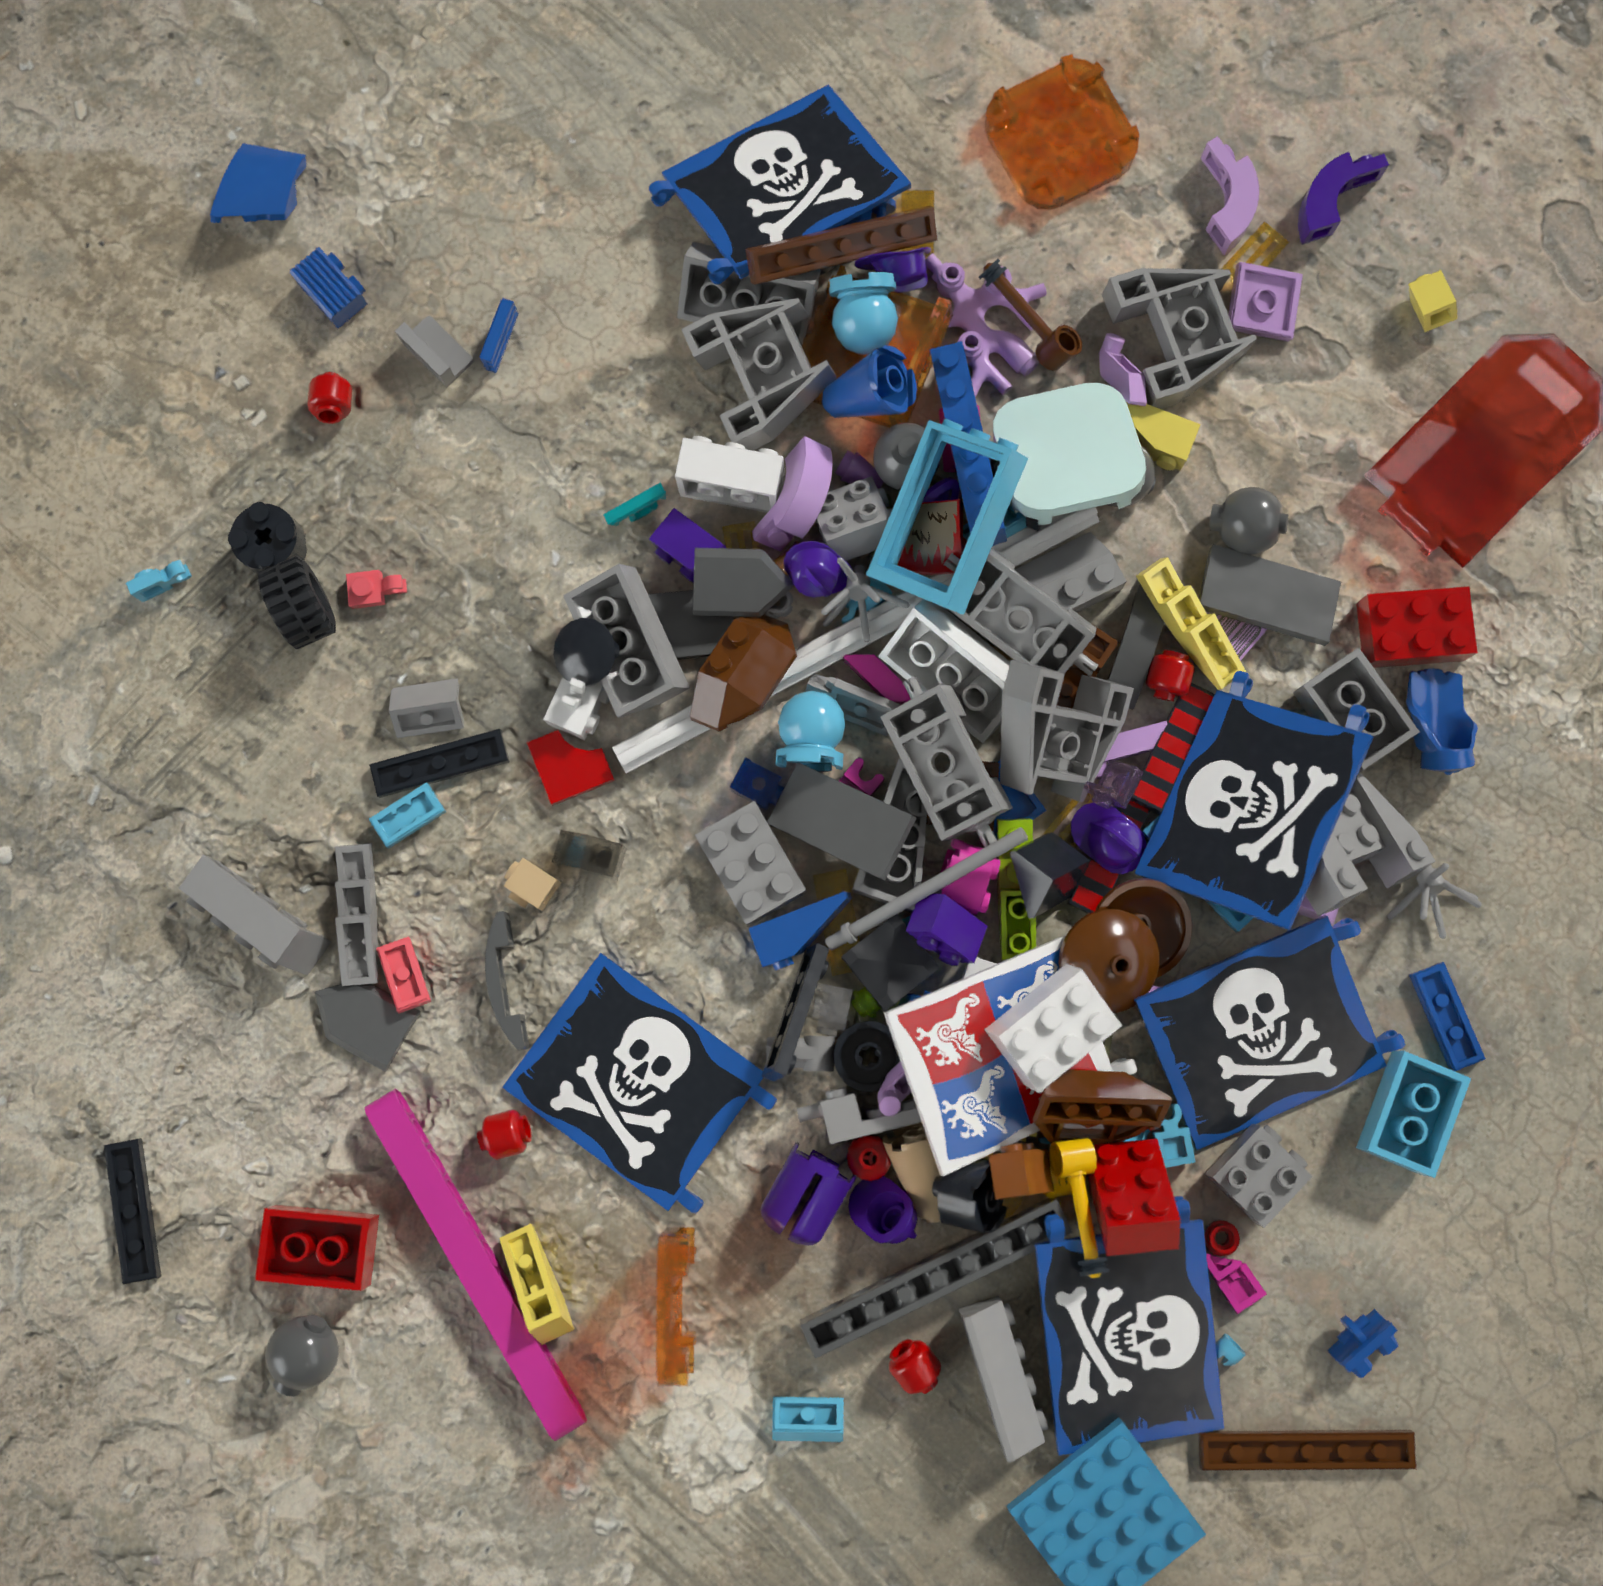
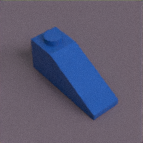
M851 892L839 893L748 928L762 967L773 965L774 970L777 971L793 965L792 958L803 954L853 899Z

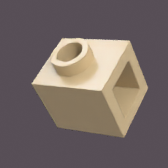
M522 858L519 863L515 861L504 876L507 879L504 887L512 891L508 896L511 900L524 908L530 903L542 911L562 883L525 858Z

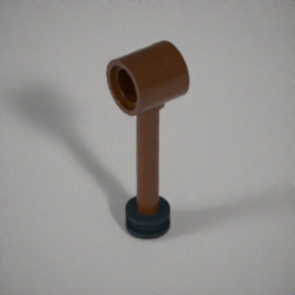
M999 259L985 265L983 273L978 278L980 280L984 278V281L987 282L985 284L986 287L993 283L1042 339L1037 344L1035 352L1039 363L1044 368L1050 371H1057L1081 352L1082 341L1079 334L1067 325H1061L1052 331L1002 274L1007 268L1005 266L1002 268L998 264L1000 262Z

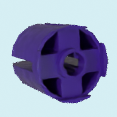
M795 1142L786 1162L761 1205V1216L768 1227L780 1235L815 1172L820 1174L819 1180L788 1235V1240L791 1242L810 1246L822 1240L857 1177L853 1174L849 1180L837 1170L840 1164L812 1149L810 1155L797 1150L799 1143Z

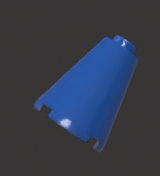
M882 346L875 349L825 387L822 398L823 407L834 418L904 413L908 411L907 408L913 405L916 400L917 386L915 374L912 369H906L902 360L907 358L901 351L893 346Z

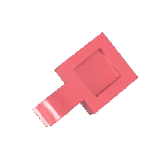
M380 570L346 574L348 604L352 609L385 605L384 595L407 593L406 579H402V575H390L383 578Z

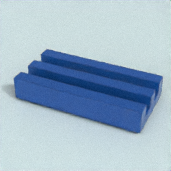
M505 298L500 300L479 356L485 369L494 373L498 371L519 315L518 311H516V306H514V301Z

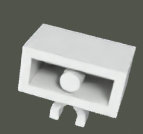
M562 677L544 717L545 722L554 728L585 740L588 733L593 734L599 724L600 716L597 713L601 704H607L609 701L602 682L600 681L596 685L589 687L585 686L584 682L573 677L570 682Z

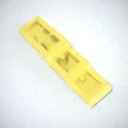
M1168 557L1160 558L1136 575L1151 603L1171 633L1218 690L1230 684L1237 671L1246 672L1215 613L1207 614L1192 586H1183Z

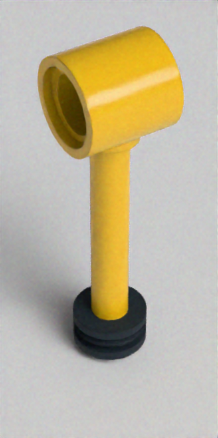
M1089 1138L1053 1142L1050 1145L1049 1151L1053 1173L1057 1178L1069 1177L1085 1258L1084 1261L1078 1262V1265L1083 1267L1080 1268L1083 1269L1080 1276L1088 1275L1091 1278H1098L1102 1273L1109 1272V1268L1105 1269V1265L1108 1264H1104V1261H1107V1257L1099 1258L1083 1176L1092 1174L1096 1170L1095 1149Z

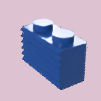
M317 247L304 260H301L299 264L291 268L289 273L338 329L367 305L366 300L362 296L366 290L353 275L347 278L341 272L345 267L333 252L326 255L320 247Z

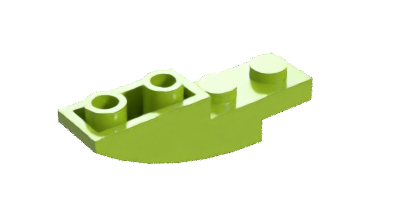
M1031 818L997 819V840L1020 827L1024 829L1028 836V840L997 857L1001 861L997 875V896L1002 960L1013 958L1036 948V917L1028 918L1010 855L1011 851L1033 840V820Z

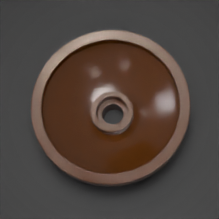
M1139 878L1121 883L1102 898L1095 910L1118 909L1126 911L1140 918L1150 928L1159 949V970L1156 978L1173 969L1183 958L1189 947L1192 936V917L1189 907L1175 889L1161 881ZM1122 959L1118 960L1115 964L1117 971L1123 966Z
M1102 909L1087 914L1069 930L1061 946L1059 969L1065 964L1082 969L1112 1013H1120L1136 1005L1134 999L1149 993L1159 970V949L1152 931L1140 918L1118 909ZM1122 959L1123 966L1117 971L1115 964L1118 960Z

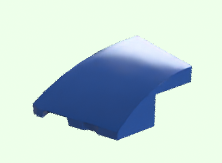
M243 143L230 161L218 187L210 213L211 222L221 223L222 217L242 216L245 222L286 220L297 206L295 181L307 167L306 155Z

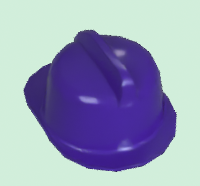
M922 247L910 251L872 254L855 261L854 266L863 270L893 273L894 281L896 282V290L894 292L906 293L927 285L925 256L932 249L930 247Z
M816 541L802 542L794 545L786 553L784 570L792 579L796 589L803 595L812 598L828 597L842 591L847 585L848 576L837 563V559L841 557L826 544Z
M1092 802L1085 804L1077 810L1071 820V834L1074 842L1104 869L1111 873L1125 874L1137 868L1147 846L1144 834L1136 824L1116 808L1107 803Z
M883 1176L873 1181L862 1180L855 1186L849 1199V1214L854 1223L872 1240L880 1244H898L908 1238L915 1239L917 1237L914 1231L918 1221L917 1211L909 1195L892 1180Z

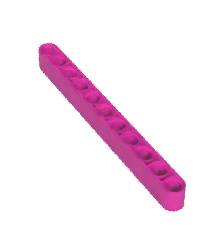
M395 1088L365 1106V1113L549 1436L552 1440L557 1441L585 1424L587 1418L582 1406L547 1345H542L528 1332L516 1291L403 1095Z

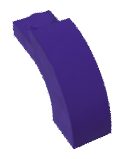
M1347 152L1334 158L1320 170L1305 194L1299 210L1298 232L1302 245L1333 235L1341 222L1337 210L1338 196L1345 191L1380 180L1389 166L1385 153L1375 157L1365 155L1353 162L1350 153Z

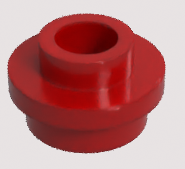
M1217 1220L1210 1223L1205 1229V1245L1213 1254L1228 1256L1238 1248L1240 1235L1232 1223L1225 1220ZM1220 1231H1224L1227 1236L1223 1244H1218L1215 1240L1216 1234Z

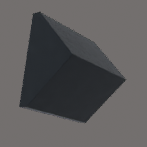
M1053 832L1046 833L1010 852L1028 918H1035L1069 899L1090 862L1088 858Z

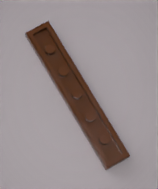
M925 206L745 249L750 281L756 285L855 261L872 254L892 252L938 241L934 207Z
M1412 1430L1209 1431L1198 1433L1199 1468L1202 1471L1416 1469L1415 1432Z

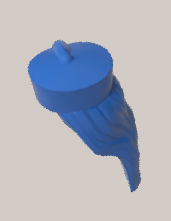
M1441 669L1411 671L1409 673L1406 705L1413 723L1420 731L1413 736L1416 747L1421 751L1420 768L1451 775L1474 766L1473 748L1478 728L1464 708L1463 675L1450 671L1444 673Z

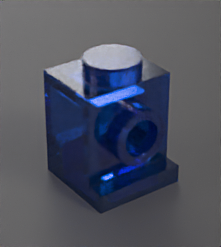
M745 757L729 788L732 793L750 802L755 801L757 806L767 810L770 803L776 806L785 787L781 786V776ZM755 779H763L765 787L761 790L754 789L752 783Z

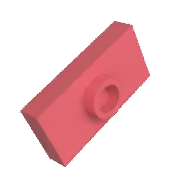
M409 936L376 948L398 1014L432 1002Z

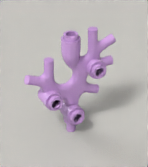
M931 254L925 261L926 266L933 272L932 279L937 283V290L943 297L951 298L954 304V310L951 313L935 318L937 330L941 331L950 327H960L965 331L960 336L958 342L963 341L968 366H971L973 370L971 381L975 397L985 381L991 382L1002 395L1006 394L1012 385L989 361L988 357L991 353H999L1017 374L1022 373L1024 376L1029 375L1038 366L1039 362L1036 360V353L1021 338L1010 332L994 330L988 327L984 320L985 312L993 306H1005L1013 311L1030 331L1033 329L993 283L986 287L985 284L987 282L984 281V284L979 289L968 287L964 283L965 273L960 265L947 262L942 264L934 254ZM1006 269L1002 274L1011 283V274ZM1044 283L1024 289L1015 288L1028 303L1029 301L1047 296ZM967 344H972V345H974L975 347H974V348H969V347L966 346V345H967Z

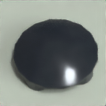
M579 618L570 621L560 630L555 640L553 656L556 668L564 679L570 682L573 677L584 682L585 686L591 687L609 674L615 659L619 656L620 649L605 625L595 619Z

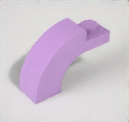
M1217 136L1206 144L1201 160L1221 186L1225 205L1219 212L1212 215L1206 231L1223 255H1226L1242 239L1254 217L1259 201V182L1256 170L1248 155L1236 162L1232 149L1227 144H1223Z
M806 436L799 441L785 458L786 478L778 500L752 530L755 541L780 552L794 536L803 539L822 509L830 486L833 465L831 448Z

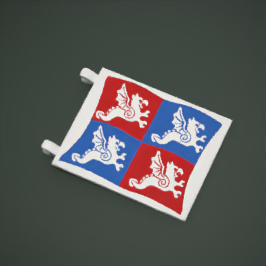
M1061 936L884 1013L941 1176H945L998 1151L1001 1146L1010 1145L1040 1131L1032 1119L1044 1090L1038 1093L1023 1084L985 1029L1059 970V954L1066 936ZM1101 1042L1068 1070L1117 1071L1131 1075L1137 1072V1066L1134 1059L1127 1060L1126 1058H1119L1110 1064L1104 1044Z

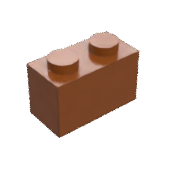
M1034 1143L1001 1146V1154L989 1155L996 1199L1055 1192L1048 1149H1035Z

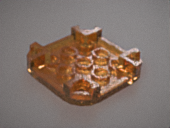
M1073 54L1060 58L1058 65L1007 90L1002 86L993 93V98L987 106L984 124L987 139L1017 193L1027 204L1037 209L1052 210L1063 207L1120 178L1129 171L1136 158L1140 138L1137 125L1131 126L1103 77L1104 68L1097 61L1093 64L1085 59L1073 58Z
M666 1227L659 1237L656 1292V1374L658 1386H689V1373H694L695 1369L694 1345H696V1331H682L683 1277H687L689 1273V1264L695 1263L697 1260L695 1227Z

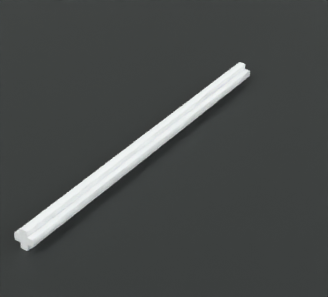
M1093 507L1053 516L1052 524H1044L1038 531L1026 527L1007 538V542L996 544L992 548L1016 567L1099 523L1100 521L1096 515L1098 513L1097 509ZM939 574L930 579L949 586L954 574ZM905 591L896 597L909 602L908 608L886 601L867 611L870 634L869 642L863 640L860 616L797 648L796 659L770 697L838 662L845 655H851L898 630L911 610L924 599ZM692 705L612 748L627 774L711 728L691 721L690 712Z

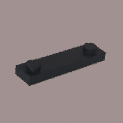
M819 943L804 951L762 1073V1077L773 1082L789 1075L794 1069L797 1060L794 1052L818 981L824 977L829 966V961L826 960L829 948Z

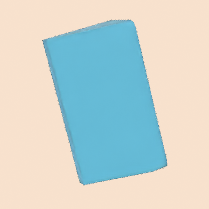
M773 1397L772 1439L774 1441H843L844 1398Z

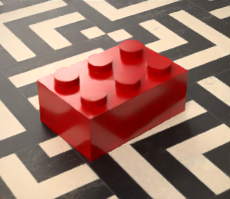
M1470 586L1373 593L1365 595L1356 603L1361 651L1373 668L1461 662L1478 653Z
M1148 1139L1093 1145L1096 1153V1170L1092 1174H1087L1106 1256L1179 1249L1181 1220L1158 1140Z
M273 1205L264 1208L255 1281L355 1291L366 1289L371 1286L379 1215L286 1205Z

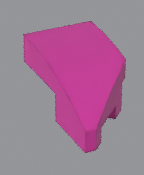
M1206 1253L1208 1272L1236 1314H1239L1267 1295L1247 1264L1239 1260L1226 1259Z

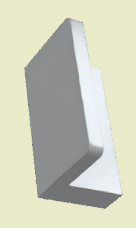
M431 316L423 319L413 330L405 322L395 330L402 344L446 388L474 362L472 356Z
M458 679L393 688L391 690L389 714L396 737L403 738L464 728V718L458 699Z

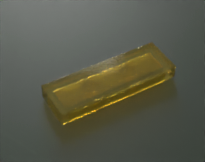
M846 869L813 875L817 902L842 892H851ZM852 900L824 929L825 939L840 931L841 925L847 922L850 924L856 922ZM857 936L858 940L852 944L847 942L833 951L829 949L828 959L832 976L853 973L841 956L860 942L859 936Z

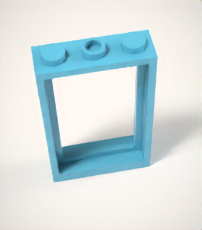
M944 419L943 423L939 424L929 420L866 575L964 615L1026 466L1028 457L1017 452L1019 445L1006 439L999 438L998 442L994 443L989 441L990 435L977 429L971 428L968 434L962 431V425ZM946 443L1000 462L949 586L897 565Z

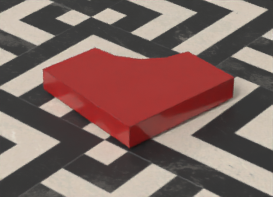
M559 730L527 742L552 806L615 781L602 748L594 750L575 748L565 741Z

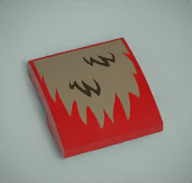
M960 499L922 502L899 558L898 566L922 576L955 573L943 564L952 553L960 559L967 544V540L963 537L964 503Z

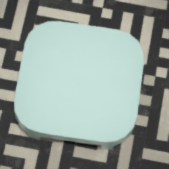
M1098 382L1083 383L1020 397L1007 402L997 411L993 420V442L997 443L999 438L1011 441L1019 445L1017 452L1028 457L1010 502L1015 513L1019 511L1026 517L1038 520V525L1052 524L1053 516L1117 502L1118 509L1130 505L1131 499L1141 491L1146 473L1145 457L1128 405L1122 394L1113 387Z

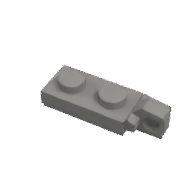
M813 674L810 677L805 692L818 691L828 694L838 702L844 713L845 720L884 736H888L889 733L881 716L900 706L899 703L838 678H828L818 674Z

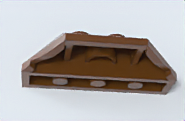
M764 614L761 617H740L733 620L698 672L690 712L691 721L720 732L728 728L727 725L741 721L764 707L797 657L788 623Z
M1067 1070L1043 1091L1032 1120L1050 1143L1080 1138H1089L1092 1144L1117 1143L1133 1138L1147 1129L1152 1131L1160 1128L1172 1099L1168 1094L1125 1072Z

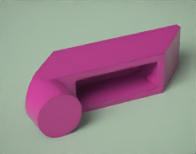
M845 655L843 657V661L879 696L900 705L911 700L903 682L875 655Z

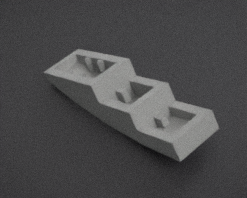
M372 843L336 846L338 881L335 882L338 917L335 918L341 983L342 986L377 983V908Z

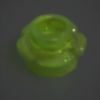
M865 987L859 991L855 989L853 991L855 999L851 1001L854 1009L863 1018L867 1015L875 1018L876 1012L881 1007Z

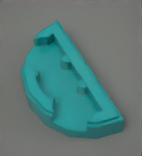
M660 482L606 512L603 516L607 524L611 526H619V522L626 518H629L630 522L637 521L658 508L657 501L666 499V491Z

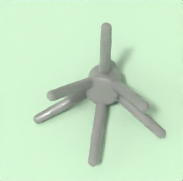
M838 558L837 563L848 576L847 585L822 609L821 613L823 615H827L830 612L823 621V625L825 627L829 626L851 599L858 601L863 640L869 642L870 634L865 599L869 596L875 603H878L880 598L904 608L909 607V602L870 586V578L866 575V568L863 565L854 566L852 571L843 558Z
M1447 863L1442 864L1438 868H1432V865H1430L1418 874L1416 880L1419 885L1387 915V918L1390 920L1394 919L1422 892L1420 918L1423 920L1427 918L1430 898L1439 937L1444 939L1446 938V932L1437 894L1445 889L1477 908H1480L1482 903L1478 901V896L1456 887L1443 879L1442 874L1449 868Z

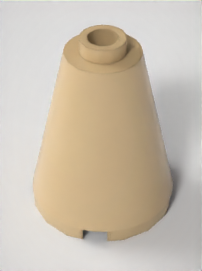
M918 1122L898 1127L893 1130L894 1137L888 1139L887 1135H884L882 1138L891 1164L905 1192L911 1198L918 1218L926 1219L927 1223L940 1222L937 1197L932 1193L934 1179L940 1173L923 1124Z

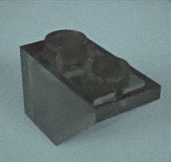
M561 830L551 863L618 881L627 848L623 844Z

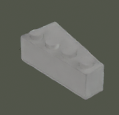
M898 759L883 802L913 815L916 820L886 880L884 881L859 869L851 891L885 904L917 887L922 881L927 811L901 759ZM915 904L908 907L904 911L912 913Z
M202 855L179 887L182 892L189 896L186 900L189 905L204 913L205 910L213 915L210 918L211 922L225 931H228L229 928L237 933L234 939L250 950L255 947L261 952L258 958L274 969L281 965L308 975L331 944V941L323 935L306 930L308 925L298 917H294L282 909L278 911L281 905L259 891L254 893L255 887L221 862L208 856Z

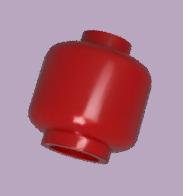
M325 372L312 378L308 387V410L323 423L335 424L348 417L351 412V384L334 372Z
M1163 650L1162 654L1155 655L1152 658L1146 678V685L1155 691V698L1174 702L1175 696L1182 697L1189 693L1195 667L1189 662L1190 657L1188 655L1171 650Z
M508 1110L485 1117L482 1123V1130L477 1132V1140L482 1151L487 1150L493 1159L499 1160L525 1152L527 1143L532 1140V1133L529 1121L525 1115L521 1116L516 1110Z
M870 1134L855 1138L848 1147L846 1155L848 1167L861 1180H878L886 1175L891 1167V1160L884 1147L883 1139L878 1135ZM866 1152H871L869 1156L864 1155ZM874 1155H876L875 1163L872 1161ZM863 1159L869 1160L870 1165L865 1164Z
M906 1339L897 1344L891 1351L889 1372L908 1394L920 1392L926 1394L932 1391L938 1384L941 1363L922 1340L912 1341L911 1339Z

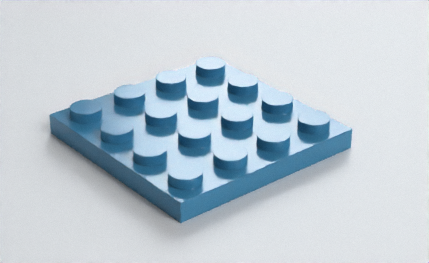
M1120 1417L1006 1505L1008 1511L1064 1586H1142L1207 1535Z

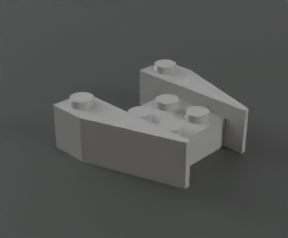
M1140 268L1109 279L1102 297L1112 323L1115 324L1148 313L1166 359L1165 363L1145 368L1142 372L1145 375L1148 405L1164 409L1179 404L1244 356L1257 339L1255 334L1238 339L1219 292L1230 277V270Z
M798 298L711 313L682 328L693 357L704 370L731 358L749 400L721 414L720 418L731 442L741 444L747 450L753 451L773 441L824 391L825 387L837 378L827 360L812 368L792 326L809 317Z
M1011 660L1002 692L1000 784L1033 795L1037 776L1052 778L1054 781L1051 792L1083 802L1126 720L1134 688L1082 675L1073 709L1056 705L1065 673Z
M1358 772L1305 894L1318 916L1344 906L1368 889L1354 864L1369 859L1386 888H1390L1411 879L1436 862L1418 832L1360 772Z

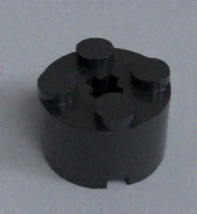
M262 502L253 503L237 516L228 534V542L234 555L257 575L260 571L298 555L305 560L307 555L304 530L285 510L276 505ZM269 539H273L270 544L266 543Z
M863 1021L848 1027L840 1035L834 1048V1064L839 1076L847 1085L863 1092L879 1091L888 1073L900 1062L889 1027L875 1021ZM869 1046L875 1048L874 1055L878 1057L876 1063L870 1062L867 1066L862 1065L863 1058L859 1056V1052L861 1049L868 1050Z
M981 1158L945 1176L939 1175L934 1179L932 1193L937 1197L938 1211L942 1224L982 1233H992L999 1228L1006 1216L1008 1207L1002 1206L1004 1199L995 1198L990 1160Z

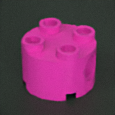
M952 839L950 844L955 850H947L940 873L983 848L967 844L962 840ZM996 857L942 888L941 894L947 895L974 916L978 912L986 913L991 893H987L989 880L996 879L1001 861Z

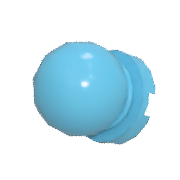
M868 272L869 279L852 281V274L830 279L829 295L840 299L833 310L832 326L837 339L846 350L857 354L869 355L877 348L885 345L888 346L894 337L898 315L895 304L887 296L888 293L896 290L893 273Z
M818 691L796 694L783 706L778 720L780 737L786 746L776 750V766L786 768L787 762H799L818 772L832 771V766L842 770L843 753L836 751L835 747L842 741L845 720L844 713L838 702L828 694Z

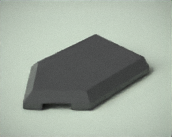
M694 549L693 615L761 617L794 587L793 581L775 564L763 549Z
M339 984L314 992L326 1039L384 1072L388 1070L421 1012L413 1008L398 1014L392 995L373 984L350 986Z

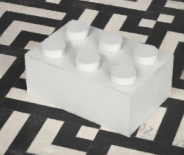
M693 436L692 439L683 438L675 473L679 494L682 497L767 513L778 500L785 478L784 458L779 456L778 452L766 448H761L758 452L747 450L745 446L734 442H727L725 445L712 443V440L702 436Z
M1065 964L989 1025L985 1031L1023 1084L1040 1093L1122 1025L1083 970Z

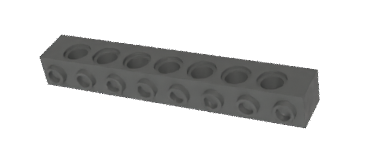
M1047 1198L1004 1219L999 1228L992 1233L978 1232L800 1319V1327L815 1359L1034 1252L1035 1243L1048 1242L1044 1219L1047 1215L1057 1214L1063 1220L1065 1236L1073 1233L1058 1200Z

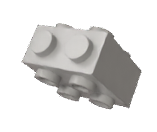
M871 476L828 492L815 522L824 544L833 549L845 561L877 549L893 508H886L889 506V501L883 487L877 489Z
M1251 1124L1205 1175L1255 1224L1265 1228L1313 1176L1305 1169L1308 1164L1294 1150L1288 1153L1279 1144L1282 1138L1268 1125L1261 1127Z

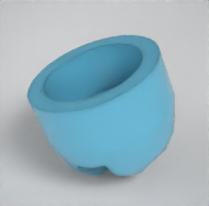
M1226 1333L1216 1343L1217 1359L1224 1355L1221 1361L1222 1365L1233 1366L1246 1355L1242 1348Z

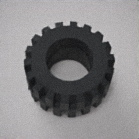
M296 555L258 573L259 589L269 614L281 635L292 647L298 650L336 632L335 617L326 594L310 566L301 557Z

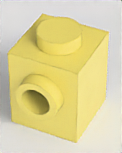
M1441 270L1433 274L1422 275L1414 282L1408 284L1410 302L1425 332L1458 319L1456 299Z

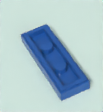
M1440 962L1409 974L1448 1068L1452 1071H1457L1485 1060L1486 1058L1445 963Z

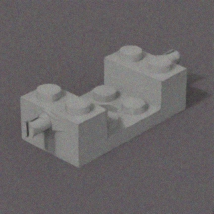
M991 548L964 615L952 610L950 611L1015 661L1041 666L1061 673H1065L1069 667L1075 664L1088 676H1091L1093 670L1095 671L1098 667V664L1085 656L1083 650L1096 635V627L1070 607L1068 610L1064 609L1016 572L1014 564ZM952 553L943 565L955 572L960 559ZM1018 609L1025 611L1029 616V623L1022 628L1013 626L1009 620V615L1012 611Z
M916 676L911 677L903 682L911 700L882 715L881 719L941 841L954 839L966 832L976 831L985 848L996 841L989 824L997 816L1012 809V806L998 777H989L961 721L967 715L952 685L939 684L923 693ZM941 752L947 754L951 762L949 769L944 773L939 772L934 764L936 756Z
M846 1087L826 1091V1098L821 1099L817 1104L797 1108L800 1123L819 1117L821 1119L824 1118L830 1144L922 1122L914 1099L900 1102L901 1109L893 1116L882 1114L878 1107L866 1110L867 1117L861 1118L855 1093H847Z

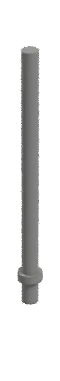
M1022 827L1016 829L852 924L847 922L841 925L840 931L825 939L828 948L833 951L847 942L849 944L858 940L857 936L1028 840L1026 832Z

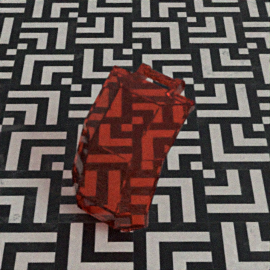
M1554 333L1503 335L1364 475L1371 484L1388 498L1377 511L1383 517L1389 516L1421 546L1419 550L1426 557L1439 546L1463 568L1524 505L1603 431V378Z

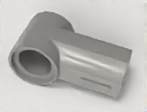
M804 1036V1038H799L794 1055L797 1056L794 1068H803V1071H834L835 1036ZM767 1037L766 1061L775 1037Z

